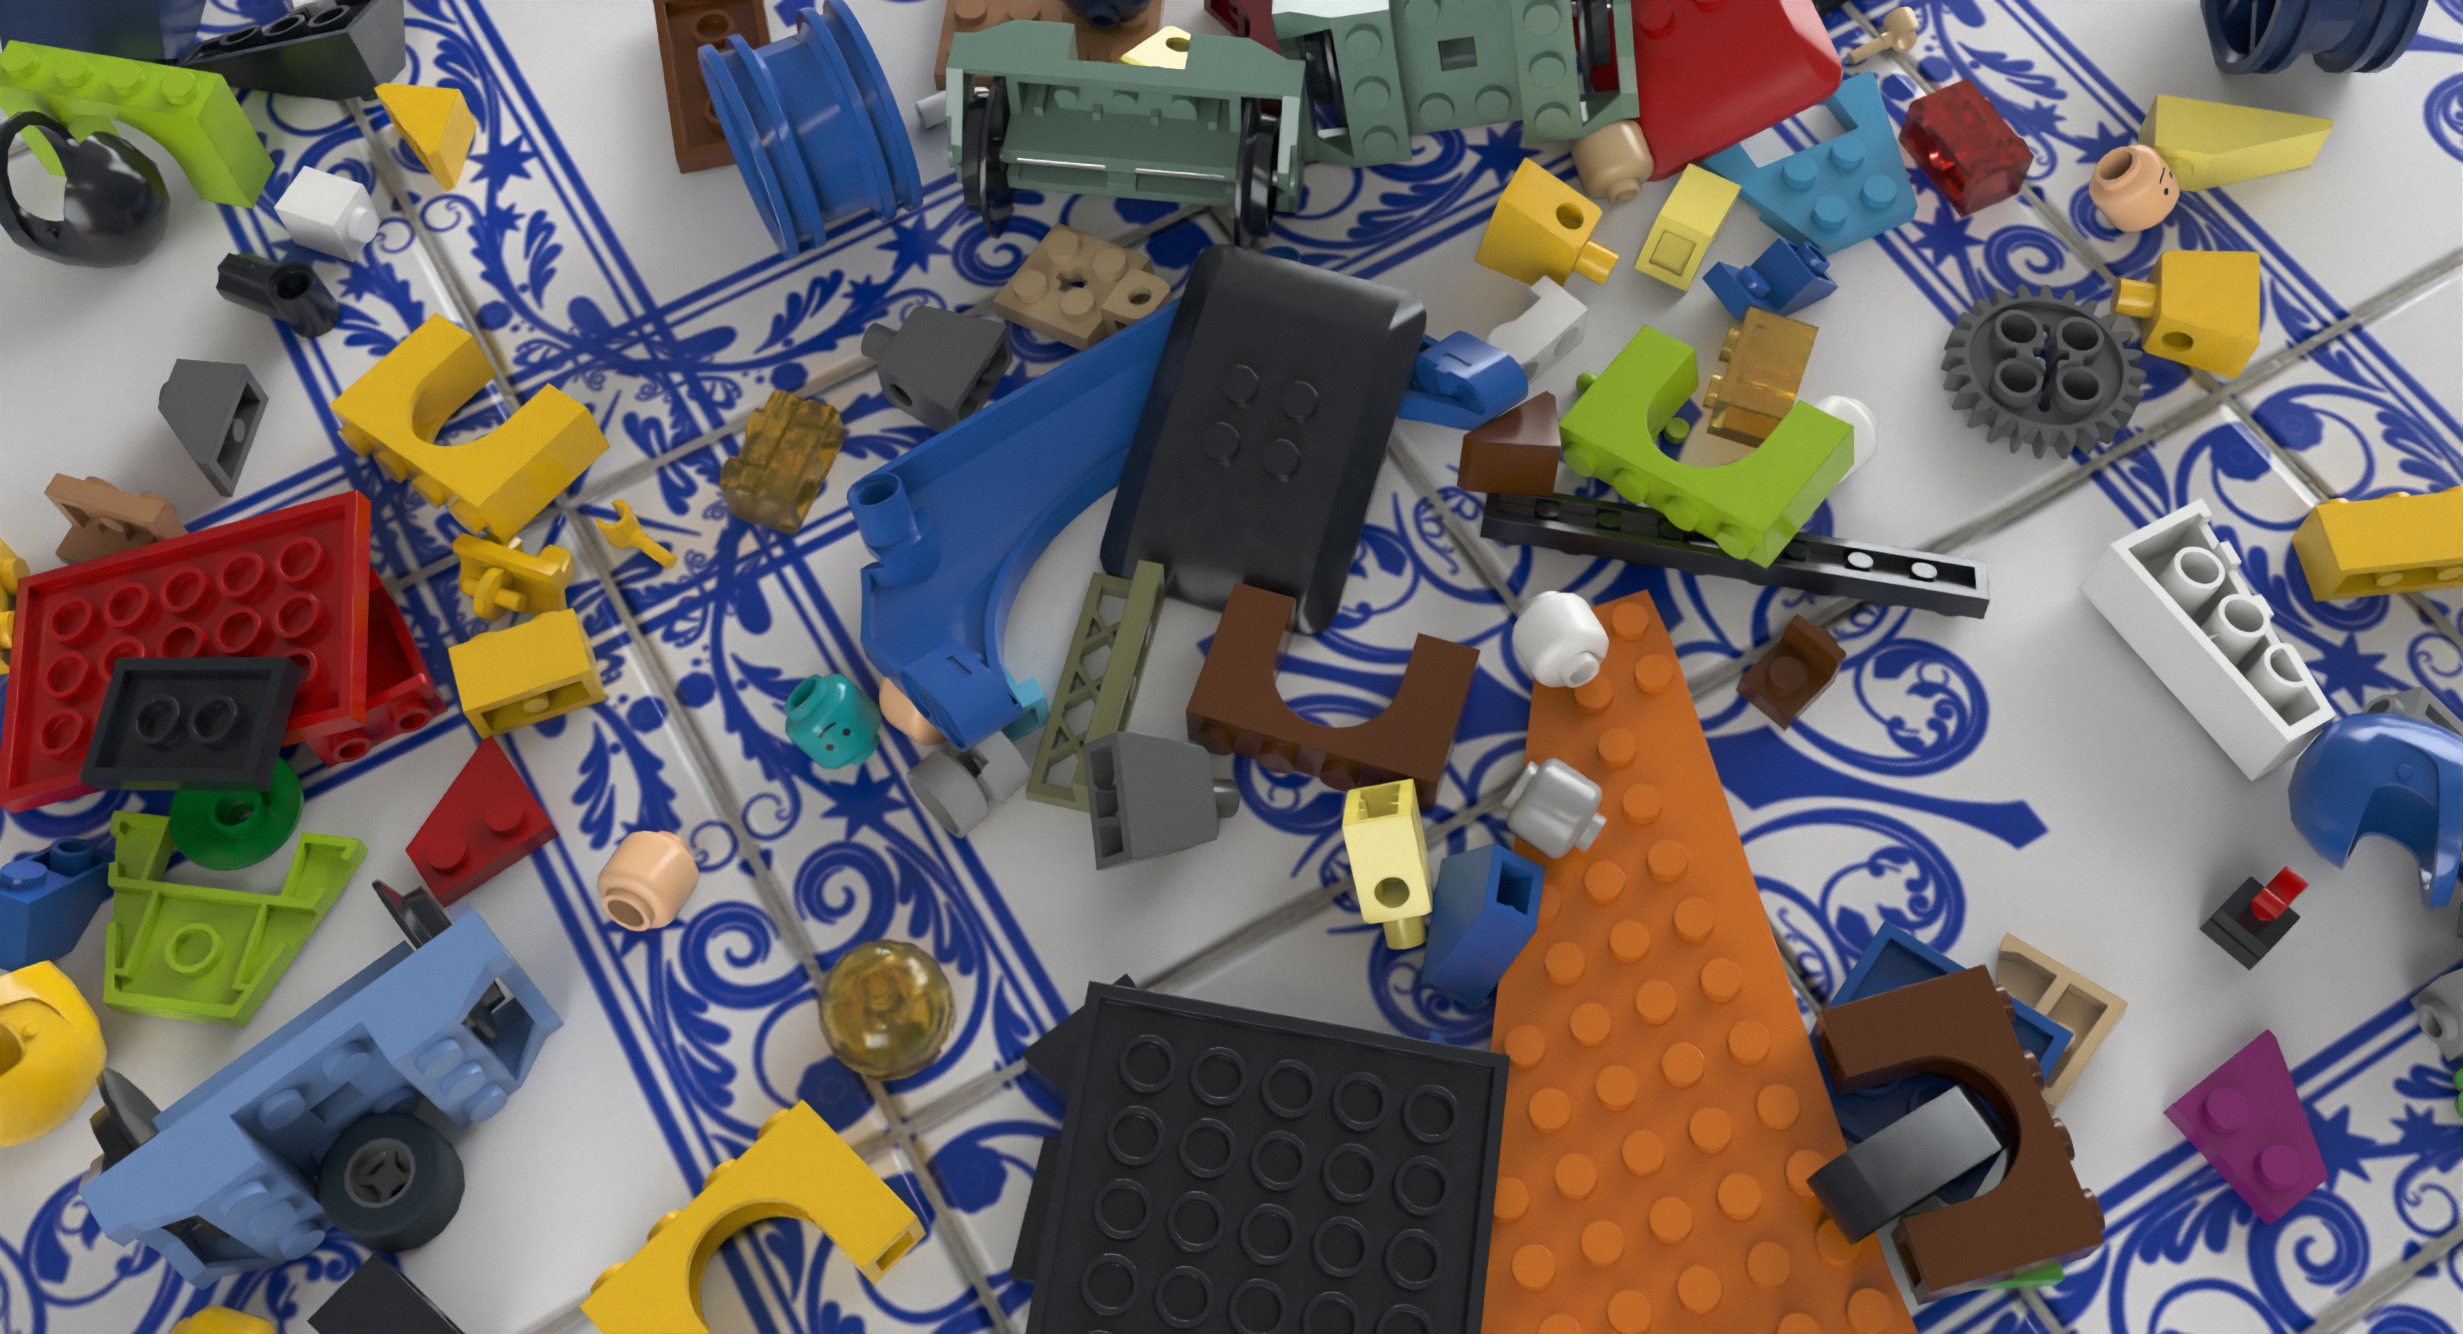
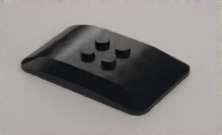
M1218 244L1208 247L1203 251L1193 265L1171 325L1107 522L1099 556L1102 568L1107 575L1133 580L1139 560L1163 564L1165 598L1222 614L1234 583L1239 582L1296 598L1293 634L1313 636L1321 634L1328 629L1335 620L1426 331L1427 313L1420 299L1415 294L1403 289L1235 245Z

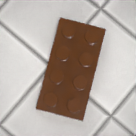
M653 0L675 156L681 174L736 164L708 93L700 68L697 49L703 45L712 44L718 53L726 50L725 37L735 33L740 34L753 50L771 44L772 39L765 0Z

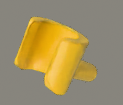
M614 500L611 502L618 515L622 518L618 522L606 524L599 518L595 519L597 526L612 547L625 549L633 546L667 569L673 568L678 559L675 555L643 532L641 524L625 501Z

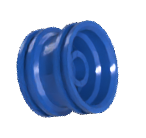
M824 0L822 15H819L813 7L797 10V34L755 50L751 49L744 38L738 33L725 37L726 50L718 53L712 44H706L697 49L704 81L731 153L770 237L783 258L787 261L798 257V244L806 241L813 250L825 246L827 243L825 223L869 207L876 218L884 223L895 218L897 215L896 205L898 204L908 212L920 209L923 205V190L919 170L895 98L868 38L853 12L843 0Z

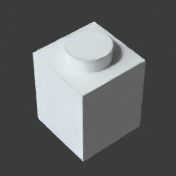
M307 166L302 168L274 206L275 211L295 244L350 262H354L365 245L375 237L378 227L383 221L363 184Z

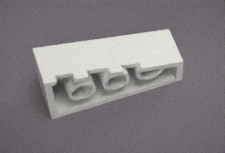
M2200 498L2109 544L2079 586V589L2252 782L2298 756L2337 715L2293 644L2281 643L2270 625V619L2274 613L2262 594L2251 595L2236 570L2241 564L2240 558L2229 541L2219 543L2208 525L2213 515L2203 498Z

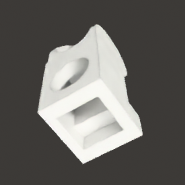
M1544 275L1529 288L1526 311L1514 322L1502 323L1493 328L1488 335L1487 343L1502 350L1516 360L1521 366L1529 386L1583 341L1589 308L1548 276Z

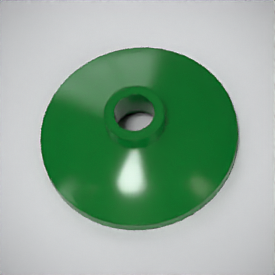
M278 756L269 791L177 790L169 811V817L171 818L168 822L172 840L186 858L207 869L231 871L257 864L280 849L296 829L304 805L301 781L293 768ZM252 812L244 822L238 824L239 819L244 814Z

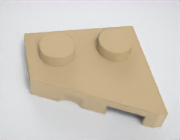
M2007 932L2002 938L1999 948L1996 984L2001 983L2009 995L2074 1033L2047 1077L2044 1091L2041 1092L2052 1118L2123 1017L2128 1002Z

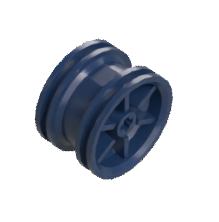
M2200 0V6L2215 64L2224 73L2236 75L2249 74L2251 72L2277 74L2287 69L2300 54H2312L2315 64L2328 73H2378L2391 67L2404 54L2417 33L2429 0Z

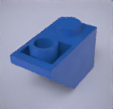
M66 838L57 840L51 846L24 859L5 864L0 869V968L13 972L42 961L49 960L53 962L73 951L111 889L108 886L109 863L115 862V854L95 848L92 842L84 839Z
M1496 843L1442 858L1420 985L1469 1007L1481 1006L1536 931L1545 867Z

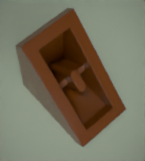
M1545 391L1463 436L1457 486L1464 491L1553 497L1561 450L1555 396Z

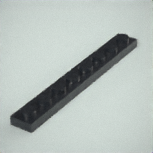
M1554 492L1553 497L1487 493L1480 532L1481 538L1499 540L1508 545L1524 544L1560 550L1569 555L1585 554L1616 559L1630 565L1646 564L1683 570L1698 576L1708 574L1744 580L1759 586L1775 585L1806 590L1820 596L1836 595L1872 601L1881 606H1904L1934 611L1948 617L1965 616L1984 619L1990 602L1987 562L1797 532L1766 569L1747 558L1741 560L1730 556L1716 541L1695 530L1684 531L1668 520L1665 514L1654 508Z

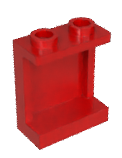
M375 568L369 569L366 726L306 741L328 768L341 762H352L360 759L372 747L401 733L417 731L426 726L432 718L449 711L395 596Z

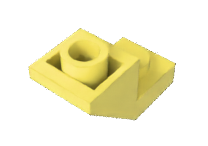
M1689 163L1658 214L1633 268L1688 292L1713 239H1718L1742 186Z

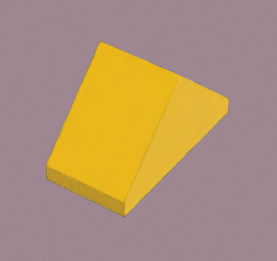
M383 83L375 87L374 90L393 127L445 192L455 188L477 128L460 89Z

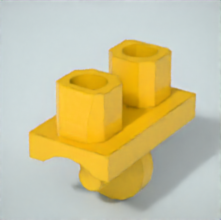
M462 532L452 542L453 552L459 556L461 562V572L458 581L459 589L463 594L474 597L473 609L475 615L480 619L489 622L498 621L508 609L516 612L524 611L536 616L546 612H560L567 609L565 589L574 577L572 554L569 550L549 544L536 556L523 552L522 540L516 535L503 545L489 534L481 539Z

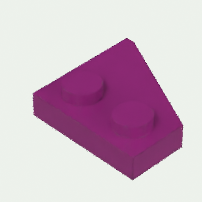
M2269 1029L2255 1038L2163 1112L2268 1226L2329 1178L2276 1036Z

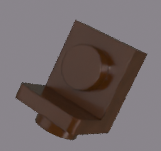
M1796 615L1787 623L1781 640L1740 678L1736 691L1786 731L1835 682L1846 658V652L1838 646L1835 638L1827 630L1820 626L1812 625L1800 615Z

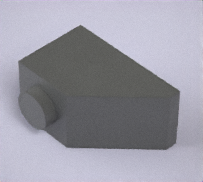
M177 359L169 380L163 384L160 390L157 408L219 495L232 497L269 398L245 364Z

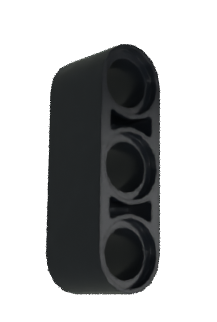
M1965 1081L1836 1157L1812 1174L1806 1180V1183L1852 1246L1974 1171L2012 1143Z

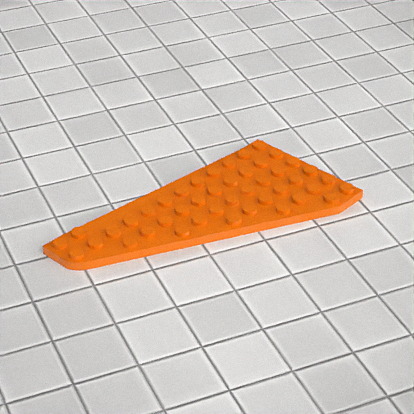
M1647 589L1592 607L1590 609L1605 630L1609 640L1606 657L1600 664L1597 675L1580 687H1547L1537 682L1534 678L1523 771L1530 761L1540 766L1550 758L1560 759L1600 786L1603 795L1597 813L1607 818V821L1585 853L1573 846L1565 856L1559 859L1549 858L1515 835L1514 853L1545 867L1536 931L1498 981L1490 1052L1510 1055L1481 1334H1919L1888 1268L1876 1231L1851 1246L1806 1183V1180L1812 1174L1848 1151L1672 640Z

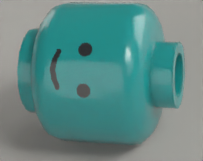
M814 674L806 678L792 691L784 705L783 712L787 715L785 733L796 746L825 769H839L849 763L859 765L866 761L879 745L880 736L877 734V731L881 724L880 708L870 697L842 674H828L824 677Z

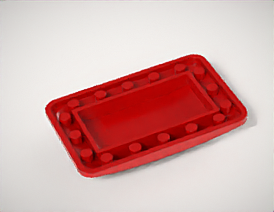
M1631 0L1640 117L1629 119L1635 121L1641 127L1654 161L1652 175L1646 180L1648 182L1667 179L1685 170L1689 163L1695 165L1826 100L1837 91L1842 83L1843 69L1840 58L1811 0ZM1607 12L1611 65L1595 68L1592 82L1595 93L1619 89L1612 12ZM1572 17L1575 49L1581 60L1577 17Z

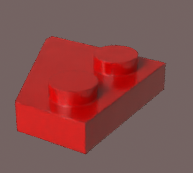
M490 735L481 742L405 851L435 898L445 909L554 839L559 833L496 740Z

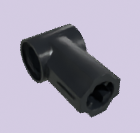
M243 251L235 255L228 253L217 267L219 276L216 289L225 300L283 320L288 323L294 333L301 337H319L329 332L340 318L341 308L313 267L306 262L292 261L280 264Z

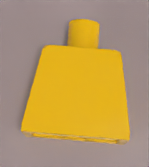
M1525 157L1499 198L1474 261L1531 286L1546 275L1563 288L1573 270L1603 286L1620 255L1591 239L1603 214L1600 207Z
M2168 250L2160 254L2146 282L2124 278L2117 279L2111 295L2110 312L2142 318L2141 347L2146 353L2227 377L2238 378L2260 343V253L2249 251Z

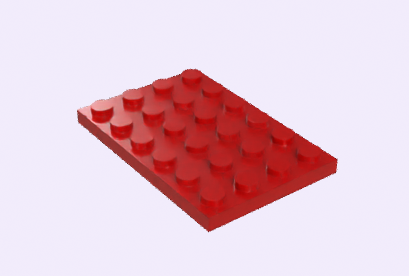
M353 490L19 578L0 753V807L12 813H17L110 790L95 789L80 781L79 777L117 658L288 657L303 667L281 747L366 726L371 501L358 490Z

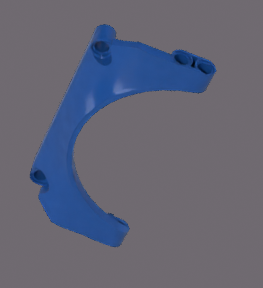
M1275 246L1259 251L1302 263L1300 252L1292 247ZM1182 296L862 477L852 484L847 491L846 499L864 546L868 553L878 561L872 562L860 569L862 587L860 642L866 657L884 677H887L913 703L926 720L962 752L968 751L1024 715L1021 703L1008 685L1003 661L1004 635L1010 610L1021 584L1036 560L1052 540L1079 514L1099 498L1119 486L1133 438ZM1459 330L1441 341L1424 334L1399 419L1429 422L1455 429L1472 431L1526 399L1528 395V382L1521 366L1513 357L1467 332Z

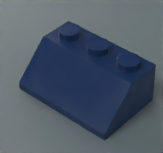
M0 0V40L2 52L9 40L170 66L169 59L182 58L193 47L207 0Z

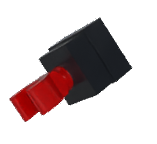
M2285 866L2265 887L2253 877H2249L2199 929L2250 971L2300 919V915L2292 910L2289 905L2307 888L2309 883L2288 866Z

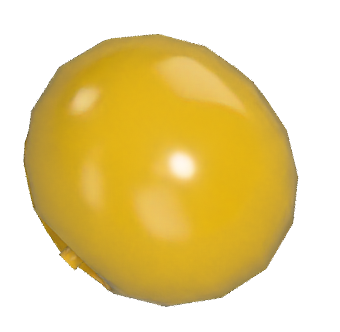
M49 960L18 969L0 977V1147L6 1148L41 1139L70 1120L96 1087V1077L104 1068L107 1048L98 1017L73 981Z

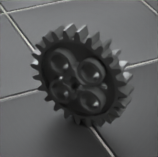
M2019 284L2011 299L1999 288L1995 290L1990 303L1981 298L1975 300L1971 312H1962L1955 328L1951 330L1944 350L1947 352L1941 363V370L1949 372L1943 388L1947 391L1958 392L1952 405L1954 410L1972 409V415L1967 423L1969 428L1977 427L1984 423L1991 427L1987 436L1989 443L2005 435L2010 438V452L2014 454L2021 448L2023 443L2032 444L2036 459L2043 457L2048 446H2054L2062 460L2068 458L2074 445L2088 455L2092 452L2098 440L2108 445L2113 440L2118 429L2124 430L2144 395V392L2139 388L2147 374L2145 371L2136 368L2143 353L2139 350L2126 349L2133 333L2131 331L2114 333L2111 328L2118 316L2110 314L2099 319L2094 315L2097 301L2093 299L2082 307L2075 305L2073 290L2069 289L2062 299L2059 300L2053 298L2052 290L2047 284L2043 285L2038 297H2032L2024 284ZM2044 331L2047 334V348L2043 354V358H2040L2038 356L2045 344V335L2043 337ZM2046 383L2047 385L2040 397V406L2042 404L2041 411L2038 408V394L2042 388V384Z

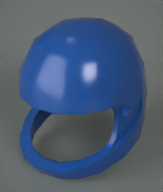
M2394 713L2352 714L2327 726L2297 759L2288 787L2291 820L2296 830L2321 858L2341 870L2347 864L2357 842L2364 836H2381L2395 841L2410 851L2418 861L2421 901L2424 908L2437 909L2447 906L2455 886L2463 846V736L2438 724Z

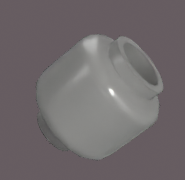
M1550 758L1540 766L1530 761L1501 805L1509 810L1506 824L1510 832L1552 859H1559L1565 856L1573 846L1585 853L1607 821V818L1597 813L1603 795L1600 786L1557 758Z

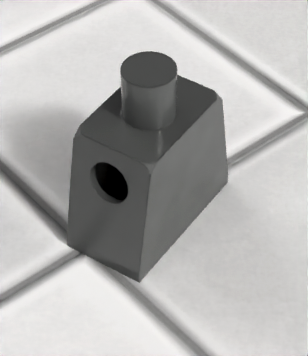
M926 305L915 307L899 331L878 323L871 324L866 330L861 343L862 355L878 361L876 369L884 397L891 404L939 434L982 410L1013 362L1007 325Z
M1116 731L1082 746L1097 870H1108L1215 841L1219 835L1218 818H1231L1238 811L1240 794L1236 783L1231 779L1212 778L1210 754L1203 746L1127 731Z

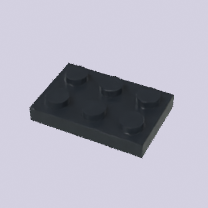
M288 657L117 658L79 780L95 789L269 791L303 667Z

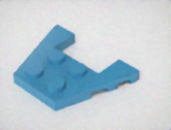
M1870 70L1842 81L1837 91L1823 101L1847 133L1760 168L1755 165L1740 143L1695 164V166L1741 185L1742 189L1738 197H1741L1761 212L1760 221L1788 241L1802 245L1805 241L1811 243L1825 257L1913 221L1918 204L1876 78Z

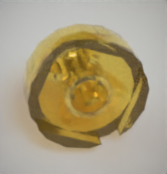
M891 938L864 942L842 954L825 974L817 997L820 1031L836 1061L846 1068L848 1066L853 1071L864 1073L867 1078L877 1081L909 1078L932 1065L942 1053L940 1047L948 1039L950 1029L953 1033L957 1020L955 994L940 964L917 945Z

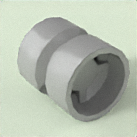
M1001 731L996 732L966 752H962L948 740L949 751L947 753L934 750L906 774L910 787L921 803L955 837L962 839L989 815V802L991 800L1004 803L1032 777L1023 757ZM972 771L978 775L976 778L971 775Z

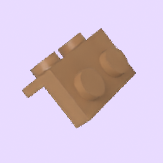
M56 473L44 491V494L72 524L69 532L55 552L56 556L63 563L69 565L189 534L174 515L176 512L174 506L162 497L150 492H141L139 496L119 491L112 484L97 477L88 476L84 481L60 473Z

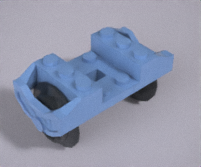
M376 879L372 882V887L417 950L414 951L405 940L162 1112L139 1088L121 1073L108 1067L102 1070L96 1077V1081L105 1105L94 1113L89 1120L93 1133L104 1153L93 1160L89 1171L82 1175L78 1192L108 1239L123 1247L135 1239L158 1251L188 1283L202 1291L224 1276L281 1266L287 1260H294L310 1253L323 1241L325 1232L335 1226L330 1222L319 1202L318 1183L314 1177L319 1174L326 1152L343 1131L363 1118L382 1113L394 1112L411 1115L417 1108L419 1100L425 1096L462 1130L472 1123L483 1122L497 1114L505 1106L508 1096L523 1085L546 1038L563 1026L564 1023L511 953L469 902L462 905L459 901L448 909L454 922L452 924L421 885L401 895L380 879ZM498 977L514 995V998L491 1013L492 1010L506 999L505 994L495 981ZM198 1224L201 1225V1226H199L197 1229H195L194 1231L191 1230V1229H192L193 1227H195L196 1225H198Z

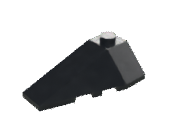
M334 0L337 6L314 16H311L307 7H303L289 12L288 17L273 23L265 31L262 30L259 24H253L196 43L173 66L222 74L230 87L332 101L360 97L365 102L379 98L374 88L383 83H391L406 66L404 0Z

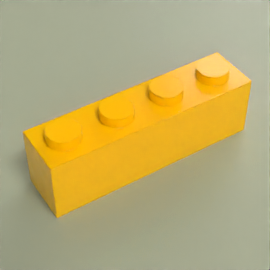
M2463 486L2451 487L2439 493L2413 496L2406 492H2396L2379 499L2349 502L2344 498H2336L2315 505L2291 538L2315 602L2463 587Z

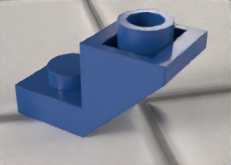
M1780 237L1750 267L1745 265L1740 269L1718 261L1702 277L1735 320L1761 328L1830 296L1838 288L1837 284L1826 272L1830 267L1829 261L1814 245L1807 241L1799 245Z

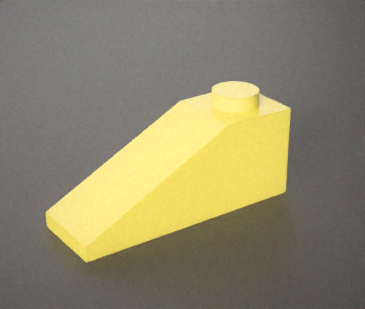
M2157 94L2138 132V145H2146L2160 154L2180 183V190L2196 192L2311 166L2333 129V119Z

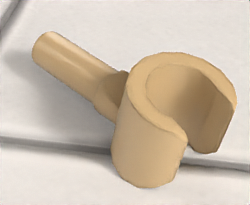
M1900 7L1891 11L1883 21L1885 33L1848 52L1847 59L1849 63L1854 65L1890 47H1893L1896 52L1911 50L1916 44L1917 35L1915 31L1919 26L1913 10L1910 7Z

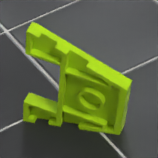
M114 810L110 822V834L116 838L115 862L109 863L108 886L114 890L113 921L106 923L103 1003L119 1013L245 1028L366 859L369 850L360 839L302 832L286 881L279 896L161 882L175 846L169 830V820L171 817Z

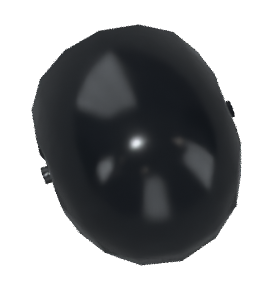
M36 111L17 112L0 124V224L14 243L31 254L65 265L94 268H114L137 264L155 250L163 239L168 224L170 198L166 183L153 160L129 141L109 132L95 131L79 144L63 125ZM28 125L35 126L46 137L55 150L65 172L67 181L64 192V221H51L37 217L24 210L13 196L8 176V150L16 133Z

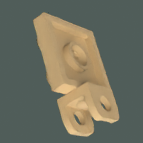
M1057 222L992 302L998 317L1085 351L1101 342L1106 335L1110 337L1163 307L1171 300L1172 294L1168 283L1154 275L1151 258ZM1074 282H1083L1085 285L1083 288L1073 287L1069 291L1063 292L1065 286Z

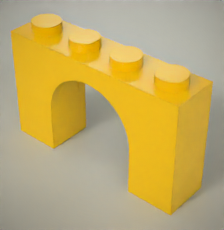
M438 313L432 315L328 405L343 425L337 432L338 435L353 452L361 458L372 454L376 463L393 480L401 484L407 478L411 481L415 491L429 505L439 509L445 504L449 507L452 516L468 532L476 536L479 532L484 531L503 545L610 448L589 409L549 383L500 427L488 435L461 445H434L439 430L448 418L497 375L473 335Z
M802 1099L791 1110L787 1108L782 1109L772 1115L758 1131L757 1141L737 1160L731 1158L718 1165L705 1179L702 1186L704 1191L682 1211L676 1209L663 1216L648 1233V1243L627 1262H617L606 1269L593 1283L590 1289L592 1295L579 1307L603 1334H713L707 1324L702 1307V1285L705 1272L720 1245L734 1232L749 1223L770 1217H790L805 1221L821 1230L873 1285L887 1274L926 1235V1232L913 1211Z

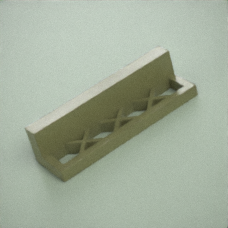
M1139 560L1133 580L1093 572L1032 768V777L1028 781L1025 791L1027 800L1090 813L1082 746L1116 731H1127L1165 601L1163 564ZM1103 594L1127 599L1121 621L1110 627L1107 626L1098 612ZM1095 625L1099 632L1091 636L1093 626ZM1108 645L1111 649V654L1105 674L1091 681L1082 667L1084 656ZM1078 679L1082 687L1074 691ZM1092 699L1095 707L1088 730L1075 737L1065 722L1067 711ZM1060 734H1062L1066 742L1057 747ZM1075 754L1078 764L1072 780L1073 789L1046 784L1050 767Z

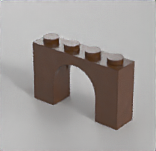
M1235 582L1186 709L1188 740L1203 746L1212 754L1226 756L1235 753L1256 759L1263 767L1277 773L1287 774L1297 771L1317 777L1328 787L1339 791L1348 792L1350 789L1413 778L1418 806L1434 811L1476 681L1481 650L1418 633L1400 689L1387 709L1377 717L1355 726L1327 727L1318 725L1302 718L1291 710L1281 698L1275 685L1293 637L1296 598Z
M1986 964L1820 1010L1812 1029L1837 1097L1918 1075L1939 1076L1958 1083L1966 1081L1972 1091L1980 1096L1991 1108L2003 1132L2012 1143L2006 1148L2004 1172L1998 1186L1973 1199L1902 1218L1890 1234L1918 1306L2087 1258L2105 1243L2101 1232L2105 1231V1219L2101 1206L2089 1188L2082 1189L2070 1162L2075 1157L2070 1134L2059 1118L2052 1119L2041 1095V1092L2045 1089L2041 1067L2030 1050L2022 1051L2012 1027L2015 1024L2016 1016L2010 995L2001 983H1993Z

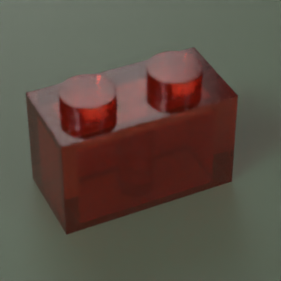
M1968 78L1912 101L1898 137L1900 144L1961 218L2018 194L2034 159V155L2029 150L2024 139L2014 133L1996 112L1992 102L1987 97H1984Z

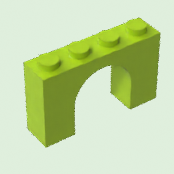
M9 40L0 55V107L8 118L17 112L23 111L43 113L63 125L79 144L95 131L109 132L121 137L109 118L123 122L140 130L162 145L178 162L201 200L253 209L275 168L273 161L222 74ZM28 125L19 131L49 174L66 177L55 150L38 128Z
M1645 324L1558 422L1563 459L1577 474L1584 477L1594 476L1613 486L1626 500L1635 504L1643 502L1665 514L1668 520L1684 531L1695 530L1716 541L1730 556L1741 560L1747 558L1767 569L1853 466L1854 426L1799 400L1767 439L1745 458L1717 467H1695L1679 463L1662 453L1654 443L1664 426L1699 387L1695 348Z

